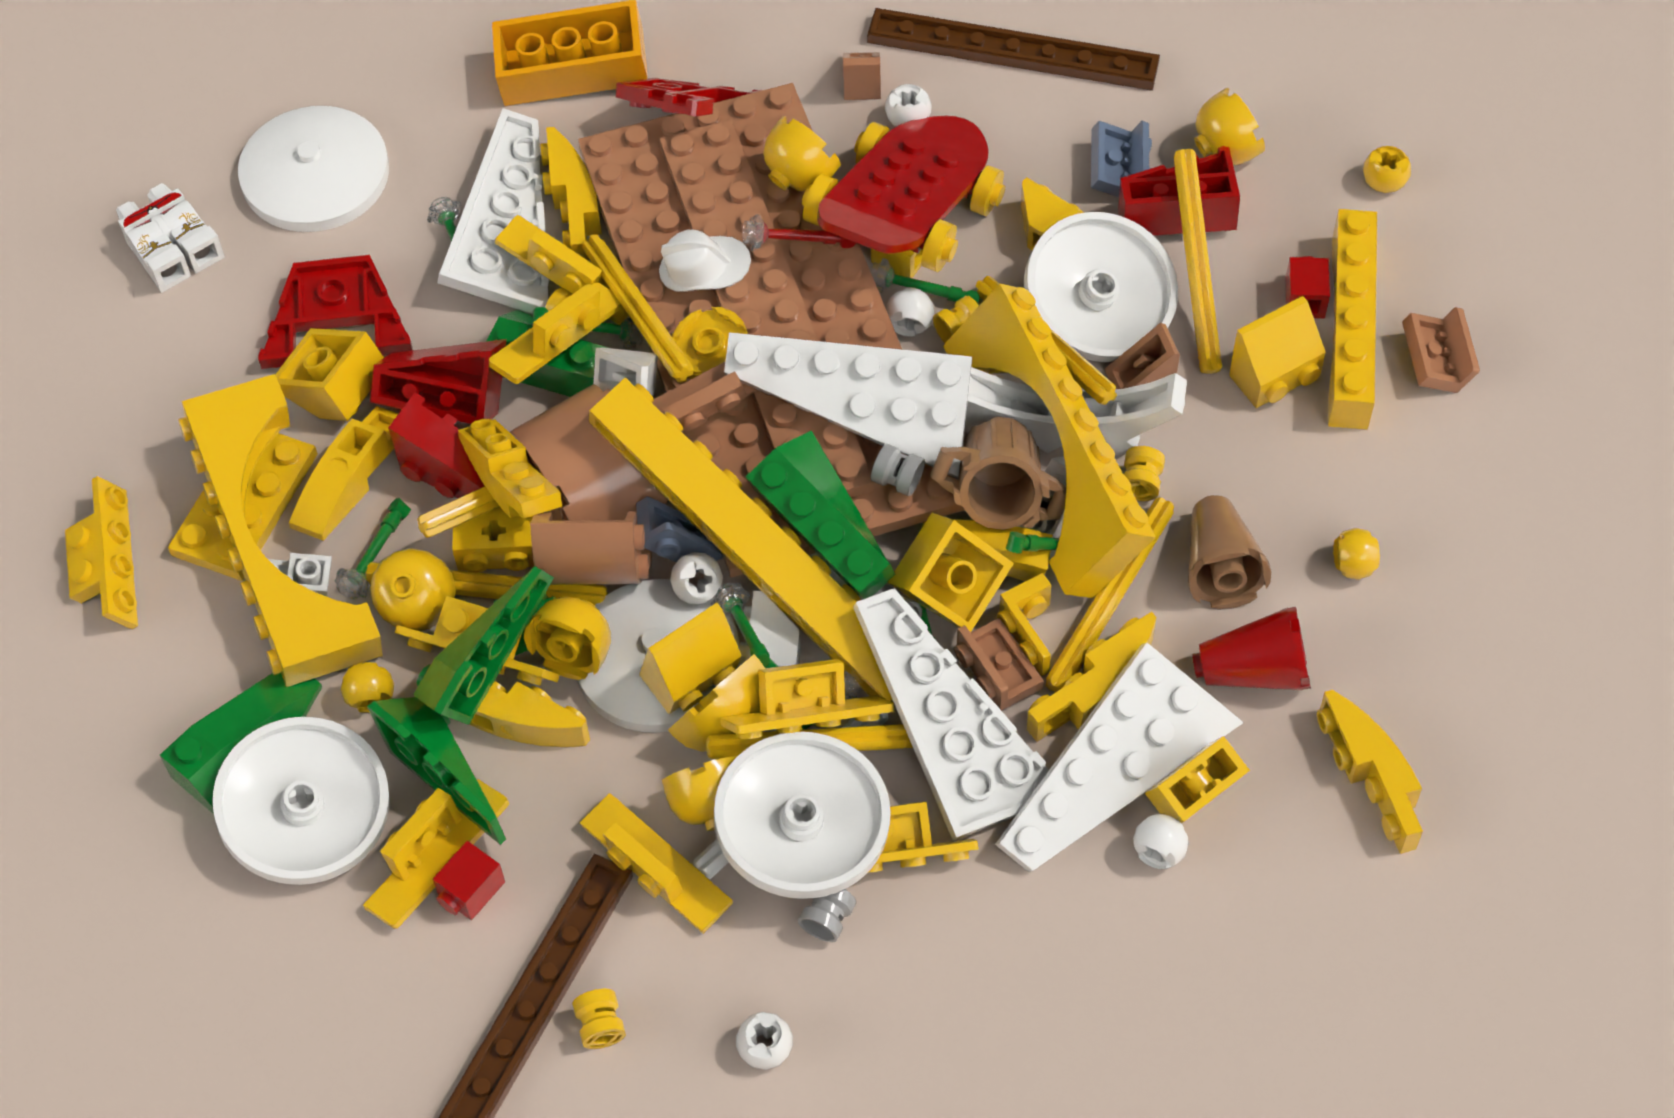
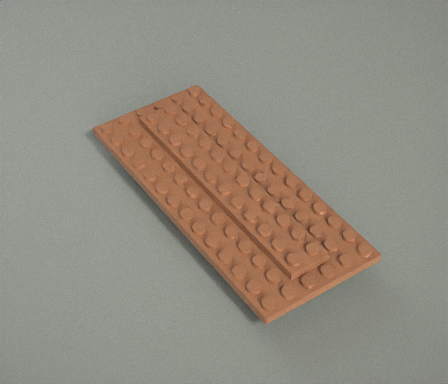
M793 83L713 103V114L695 117L686 114H671L578 139L579 149L590 175L596 198L619 263L671 336L679 322L690 313L700 309L704 312L712 310L711 307H723L735 312L743 320L750 335L902 350L858 243L852 248L846 249L842 248L840 243L829 245L822 242L769 239L766 237L767 229L823 230L820 226L803 220L804 206H802V198L805 191H797L790 186L787 190H783L775 185L768 177L771 170L764 160L763 150L766 138L782 116H786L787 124L793 118L812 130ZM757 226H763L765 229L763 240L756 239ZM698 230L709 237H733L743 242L750 252L751 264L749 271L742 280L730 287L676 292L667 288L660 279L659 268L663 259L661 247L667 244L679 232ZM649 345L651 353H655ZM658 358L657 371L665 393L685 383L677 382L675 378L671 377ZM760 390L742 399L740 404L733 409L723 413L717 412L707 417L704 423L697 428L687 432L681 431L692 442L698 440L705 445L713 456L711 461L721 471L724 469L730 470L742 483L740 489L751 500L754 497L760 499L771 511L772 516L770 518L781 529L784 526L790 528L802 542L800 547L808 555L815 554L816 552L752 488L745 476L776 447L811 430L873 536L926 522L931 513L947 516L964 511L963 506L954 503V494L944 489L937 481L930 477L932 466L925 464L919 484L910 497L897 492L896 487L891 484L882 486L871 481V473L877 456L883 447L882 445ZM722 553L730 578L744 574Z

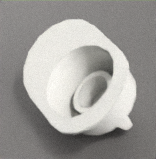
M684 230L673 236L667 244L662 245L661 253L663 259L659 273L660 279L665 286L676 292L726 288L741 281L747 274L751 264L750 252L743 242L733 237H709L698 230Z

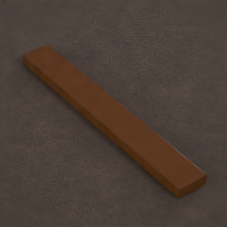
M875 8L867 34V43L1152 91L1160 61L1159 54Z
M595 853L593 854L438 1118L495 1117L633 878L632 870L627 868L624 871L613 861Z

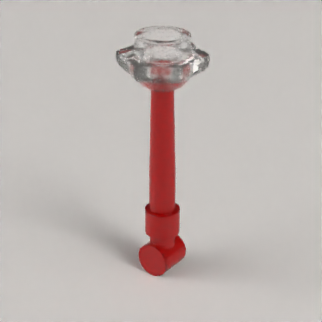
M757 214L750 217V221L745 220L742 228L743 244H749L750 251L759 249L768 238L822 242L829 245L840 243V246L846 249L852 248L856 244V242L824 229H768L762 217Z

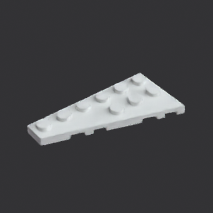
M502 108L437 282L438 284L533 314V310L537 307H545L548 301L549 279L496 245L495 238L516 215H520L545 232L544 203L542 202L541 193L542 175H540L539 125L537 119Z
M729 332L724 373L728 375L735 371L740 381L748 386L794 404L797 408L806 412H812L835 425L882 446L887 443L899 448L900 452L907 456L914 454L925 459V464L932 467L941 447L963 446L972 356ZM954 458L948 475L959 480L961 460Z
M895 588L857 601L853 606L952 840L955 841L1015 817L1049 771L1045 766L1046 761L1037 751L1033 752L1016 733L1017 728L978 683L973 678L970 680L956 664L957 659L951 652L941 647L928 632V626Z
M1144 643L1135 652L995 845L1028 872L1033 871L1152 788L1209 743L1222 736H1226L1244 722L1150 644Z

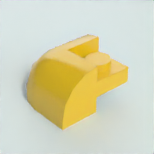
M753 654L698 702L696 706L692 707L668 729L670 734L685 747L705 752L708 736L734 733L721 726L720 717L760 712L758 670L766 668L756 655Z

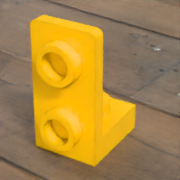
M1044 573L1000 594L999 612L997 613V619L1000 618L1040 676L1049 673L1051 654L1027 618L1032 619L1041 615L1050 606L1052 585Z

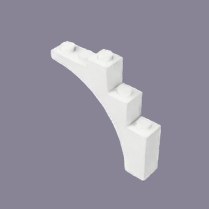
M971 367L964 428L966 433L974 425L978 426L990 421L993 417L1013 418L1025 425L1032 432L1037 446L1046 453L1062 447L1059 432L1050 411L1029 385L1002 379ZM1174 373L1151 383L1115 389L1117 393L1115 400H1110L1106 405L1099 404L1086 391H1082V396L1088 408L1099 422L1098 427L1103 437L1114 450L1115 459L1125 455L1129 448L1138 446L1140 434L1183 414L1187 380Z

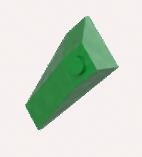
M534 566L440 652L431 664L423 668L417 678L416 685L418 687L413 695L439 714L469 725L554 577Z
M271 673L191 725L159 756L170 777L214 814L213 790L216 777L231 750L247 735L264 725L287 718L306 717L322 689V684L314 678L286 687L281 673L276 675Z
M416 697L377 700L367 706L390 754L432 789L440 788L451 795L457 809L501 845L506 840L504 832L448 727L451 723L449 718L434 711Z

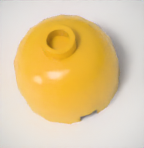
M1225 88L1206 101L1197 113L1195 124L1198 136L1194 137V142L1204 157L1216 154L1218 147H1229L1233 166L1241 165L1262 154L1265 151V142L1263 137L1256 141L1253 130L1259 126L1247 105L1236 93L1228 96L1230 89Z
M782 116L772 128L765 141L763 150L764 160L771 170L768 177L783 190H787L790 186L797 191H805L807 186L813 184L820 174L832 177L840 168L841 163L835 153L830 158L823 151L827 144L816 133L793 118L787 124L786 116Z
M411 548L393 552L380 562L373 573L370 592L372 603L382 619L394 627L400 625L416 631H422L437 625L446 596L454 598L456 588L453 574L444 561L428 551Z
M565 596L548 601L533 615L525 627L524 640L527 649L532 655L537 650L545 658L542 665L549 671L565 678L581 680L585 679L588 673L593 672V675H595L601 668L610 648L611 631L607 620L594 604L583 599Z
M737 756L704 762V767L692 771L688 767L662 779L665 797L671 811L685 823L690 825L705 824L707 831H714V806L717 789L725 771Z

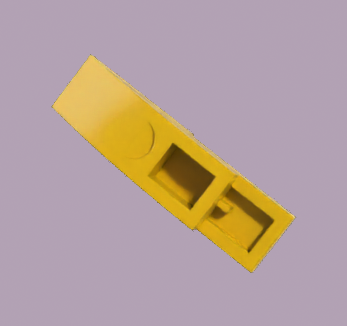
M546 127L547 143H540L543 166L549 165V172H543L545 195L552 194L554 209H561L562 223H569V230H562L563 244L589 260L582 249L583 241L587 240V236L593 234L602 235L596 193L587 168L575 148L555 127Z
M376 406L362 422L353 418L348 422L328 447L307 481L289 520L291 529L322 541L328 537L369 491L367 478L393 451L394 446L388 427L398 413Z
M480 419L474 421L470 427L458 430L459 439L477 474L494 500L510 518L520 515L524 519L562 507L560 491L528 462L526 447L496 419Z
M1152 611L1140 619L1137 617L1130 619L1120 628L1119 633L1107 641L1100 639L1092 644L1085 654L1083 673L1080 672L1070 677L1063 685V688L1053 695H1043L1032 703L1028 710L1027 731L1036 742L1068 721H1071L1078 730L1138 648L1144 643L1151 645L1157 619Z
M494 681L470 722V725L495 736L538 746L579 747L586 746L590 741L586 718L579 710L568 705L564 708L553 702L551 697L541 688L536 686L529 688L516 681L509 692L501 684Z
M1333 689L1325 691L1320 709L1317 710V720L1321 731L1324 734L1329 733L1334 744L1333 756L1340 771L1345 770L1351 784L1365 780V788L1370 801L1378 803L1382 812L1381 821L1384 833L1389 841L1394 840L1399 853L1402 854L1416 850L1423 829L1413 808L1416 807L1422 787L1413 769L1396 744L1368 714Z

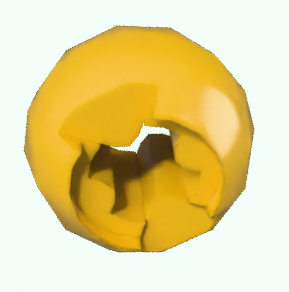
M1394 146L1376 148L1370 152L1364 161L1363 173L1366 183L1374 190L1382 193L1398 191L1405 186L1411 177L1409 157L1401 149Z
M1360 528L1342 531L1340 536L1334 540L1333 555L1335 568L1341 571L1343 576L1359 580L1371 576L1379 567L1380 551L1378 540L1368 530Z
M365 662L348 668L343 676L340 690L346 704L357 708L359 712L365 713L370 712L367 706L373 701L392 699L395 684L391 673L384 667H379L374 662Z

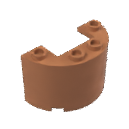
M593 384L510 431L526 447L528 462L560 491L562 507H559V511L564 521L625 520L628 511H636L637 520L636 503L648 496L663 504L668 502V499L589 423V410L611 391L609 388L602 391L597 385Z
M559 508L533 516L530 526L534 566L554 577L550 585L641 584L642 579L649 578V568L652 567V551L644 548V524H637L636 511H628L625 520L564 521Z

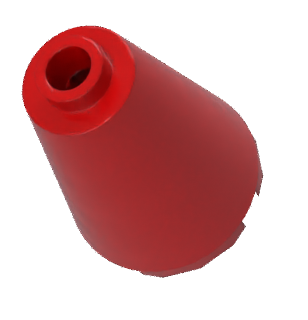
M1287 607L1200 643V652L1192 654L1196 678L1204 677L1205 683L1208 686L1302 691L1311 689L1296 607Z

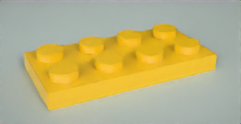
M280 433L269 443L258 460L246 493L245 521L260 550L263 548L318 455L314 445ZM203 489L169 544L168 550L173 557L243 581L245 578L243 572H234L227 549L233 547L230 538L222 539L215 520V516L220 514L217 504L209 506Z

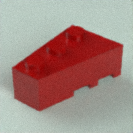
M1221 146L1218 147L1216 154L1200 159L1196 155L1205 232L1237 230L1240 192L1230 148ZM1160 165L1120 178L1119 216L1139 224L1153 236L1183 234L1175 167L1166 169L1165 165Z
M507 339L390 353L374 364L370 402L402 409L414 392L425 398L423 406L441 418H444L448 413L458 419L459 422L469 424L480 419H492L499 412L502 375L489 367V358L506 347Z
M414 392L388 427L402 474L413 482L422 481L435 487L440 494L447 498H460L485 487L459 439L458 430L460 429L455 427L458 419L448 413L444 418L436 415L423 406L425 398Z

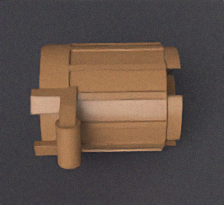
M997 416L978 426L974 425L964 438L962 447H941L930 473L932 479L937 481L944 489L954 494V503L963 506L964 510L974 521L987 528L1004 530L1018 527L1022 524L1023 527L1032 528L1042 520H1060L1065 510L1066 486L1057 478L1041 470L1040 450L1033 438L1032 432L1013 418ZM954 458L961 460L960 480L947 476ZM1049 490L1055 491L1048 508L1040 507L1042 496L1050 498Z

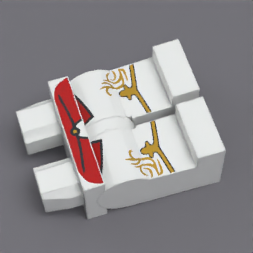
M161 183L150 189L147 194L150 204L139 209L134 202L128 201L116 209L120 219L118 222L126 243L133 250L161 293L191 277L187 264L197 274L225 258L218 235L210 226H206L178 188L171 191L165 184ZM207 246L210 247V251L205 257L195 258L194 254ZM173 265L177 266V270L168 277L161 276L162 271Z

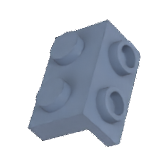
M1098 121L1091 129V188L1119 197L1120 178L1151 169L1149 167V153L1152 147V140L1149 138L1148 122L1141 121L1132 132L1102 121Z
M648 496L636 503L637 524H644V548L674 562L692 552L706 553L716 561L723 558L722 552L712 542L708 541L706 536L681 512Z

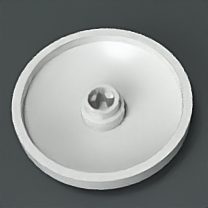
M332 106L303 107L288 111L271 119L261 126L248 140L240 155L238 164L240 186L250 208L269 224L296 232L324 231L353 221L365 213L377 201L386 186L389 175L388 154L378 130L357 113Z
M1085 212L1060 220L1051 226L1038 240L1025 268L1024 288L1034 296L1035 305L1042 319L1086 360L1097 362L1115 361L1159 323L1166 324L1168 328L1176 311L1178 281L1169 255L1150 232L1139 224L1119 215L1105 212Z
M669 579L643 580L641 584H628L606 595L604 601L597 603L595 606L609 624L611 644L607 657L599 671L595 675H593V672L588 673L585 679L577 680L585 699L601 716L623 728L647 733L669 732L668 729L689 710L683 712L681 708H678L671 714H668L639 674L647 650L716 602L722 608L739 648L737 630L727 610L715 598L702 604H689L679 599L673 591ZM712 685L711 687L703 691V696L705 697L707 694H709L716 686Z
M294 717L278 720L264 725L247 735L231 750L224 760L216 777L213 790V812L216 826L225 847L231 855L254 874L267 880L291 885L313 884L326 881L356 866L368 855L379 840L389 811L388 781L376 752L353 730L334 721L315 717Z
M813 732L782 733L770 736L751 745L737 756L721 778L715 797L714 826L717 840L726 859L747 881L760 889L778 896L798 899L818 898L835 894L855 884L877 862L887 841L891 813L890 801L885 784L878 771L863 754L849 744L834 737Z

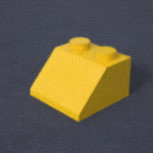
M1303 296L1237 330L1229 376L1256 409L1268 402H1278L1289 391L1300 385H1310L1321 375L1326 352L1308 301Z
M310 328L275 375L283 395L287 399L319 419L348 421L358 411L359 405L372 388L374 364L384 357L365 331Z
M931 513L894 571L895 575L888 583L921 606L958 628L965 625L971 633L1014 563L955 520Z
M716 602L647 650L639 675L668 714H671L678 708H681L684 712L695 706L704 697L703 691L712 685L717 686L736 670L742 655L720 605Z

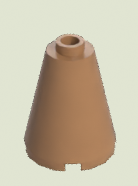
M1207 496L1198 501L1192 510L1188 570L1189 590L1197 602L1201 603L1200 599L1208 601L1211 604V608H1237L1251 603L1258 598L1256 592L1264 584L1266 589L1270 585L1272 571L1269 561L1232 502L1224 496Z

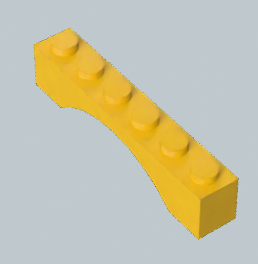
M1338 209L1332 236L1334 332L1328 395V427L1368 430L1375 404L1377 212Z

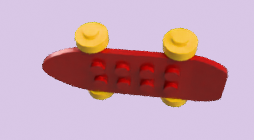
M948 115L931 116L905 122L890 131L887 126L872 122L865 132L859 134L854 147L856 165L839 182L835 178L820 174L813 184L807 186L802 198V206H804L803 220L820 226L825 231L882 253L891 254L909 250L919 253L920 250H923L921 265L927 269L939 272L946 262L952 261L958 247V240H955L957 227L952 223L944 221V219L963 197L968 198L969 194L972 195L970 210L985 217L989 215L993 207H998L1003 199L1006 188L1003 185L1004 171L987 165L989 154L987 141L979 127L965 118Z

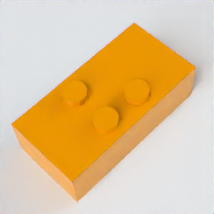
M636 0L492 22L495 78L504 106L616 89L617 82L648 79L643 27Z

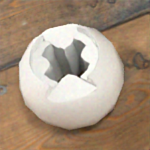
M904 84L893 89L885 103L888 120L895 127L911 120L927 118L930 116L932 109L929 95L921 87L913 84Z
M907 287L904 290L897 291L889 298L886 305V311L893 328L900 335L915 336L924 332L932 323L934 316L933 303L928 295L919 289Z
M692 552L682 556L672 568L670 581L673 591L679 599L689 604H702L712 600L720 591L723 576L719 564L713 557L706 553ZM696 570L704 574V578L699 579L697 586H694L689 582V578L695 577Z
M1155 814L1147 817L1137 826L1133 838L1134 848L1138 852L1140 860L1156 869H1168L1175 866L1185 857L1189 845L1184 826L1175 818L1165 814Z
M760 1012L750 1015L741 1024L736 1035V1048L740 1057L753 1068L768 1070L780 1066L788 1057L793 1047V1035L790 1027L777 1014ZM762 1034L766 1039L772 1037V1045L766 1047L763 1043L757 1044V1037Z

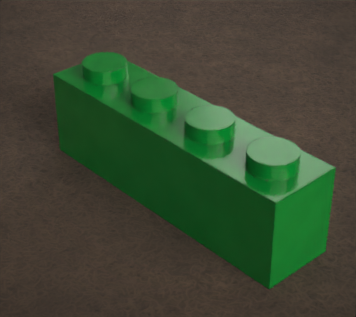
M515 310L499 316L487 341L507 339V346L533 327V317L521 310ZM579 339L520 383L571 397L593 385L596 348L608 347Z
M812 430L776 447L745 476L752 488L862 600L875 595L895 575L891 564L883 554Z

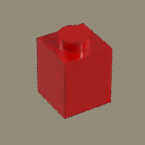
M1312 256L1289 257L1285 277L1286 304L1303 296L1308 301L1313 318L1325 319L1330 299L1329 258H1314Z
M466 841L433 878L438 893L436 900L449 913L457 915L460 912L472 921L505 883L501 865L472 843Z

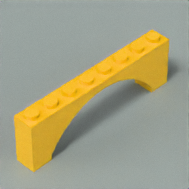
M999 283L943 347L947 354L972 356L971 367L991 375L1009 373L1021 379L1038 394L1050 411L1058 429L1064 452L1066 501L1055 555L1048 562L1064 594L1094 598L1156 537L1148 523L1146 512L1139 506L1131 491L1130 481L1123 475L1114 458V450L1106 442L1098 427L1099 422L1096 416L1088 408L1082 396L1083 392L1080 385L1073 379L1066 365L1065 356L1058 350L1051 336L1049 325L1042 319L1035 305L1034 296L1023 287L1017 288Z
M272 374L181 401L184 417L179 418L178 423L185 442L192 440L195 449L190 451L197 474L204 472L208 482L202 483L209 506L217 504L220 514L215 516L216 524L221 538L229 537L233 547L227 549L234 572L242 571L246 581L240 582L246 604L247 606L254 604L259 615L253 616L258 636L260 640L267 638L272 649L266 651L273 674L281 673L286 687H290L383 656L381 636L367 602L354 605L334 600L296 583L265 557L247 527L244 515L245 499L252 473L269 443L281 429L290 427L288 405L276 375Z

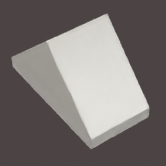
M603 347L596 348L593 384L597 385L602 391L608 388L612 390L626 377L634 386L637 383L644 386L653 396L656 391L658 357L655 353Z

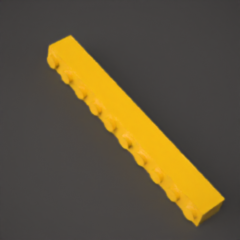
M625 377L589 410V423L832 660L838 659L844 662V672L869 696L877 695L893 702L853 608L854 604L861 600L858 594L846 584L840 586L830 576L832 573L830 568L820 557L816 555L810 557L800 547L802 544L801 540L790 528L784 526L781 529L770 518L772 516L771 511L760 499L754 497L751 500L740 489L742 483L730 470L724 469L721 471L711 461L713 456L705 445L698 440L692 442L681 432L683 431V426L675 416L667 411L663 414L652 404L654 398L644 386L639 383L634 386Z

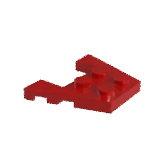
M648 78L617 82L615 98L628 100L631 107L661 108L662 112L697 117L713 114V103L762 90L753 89L752 92H743L729 86L704 87L699 86L700 83Z
M369 254L293 263L279 299L280 308L275 321L270 323L267 331L268 340L265 348H261L258 361L261 369L281 367L296 348V333L309 331L310 328L330 329L375 324V345L382 356L395 352L411 351L413 346Z

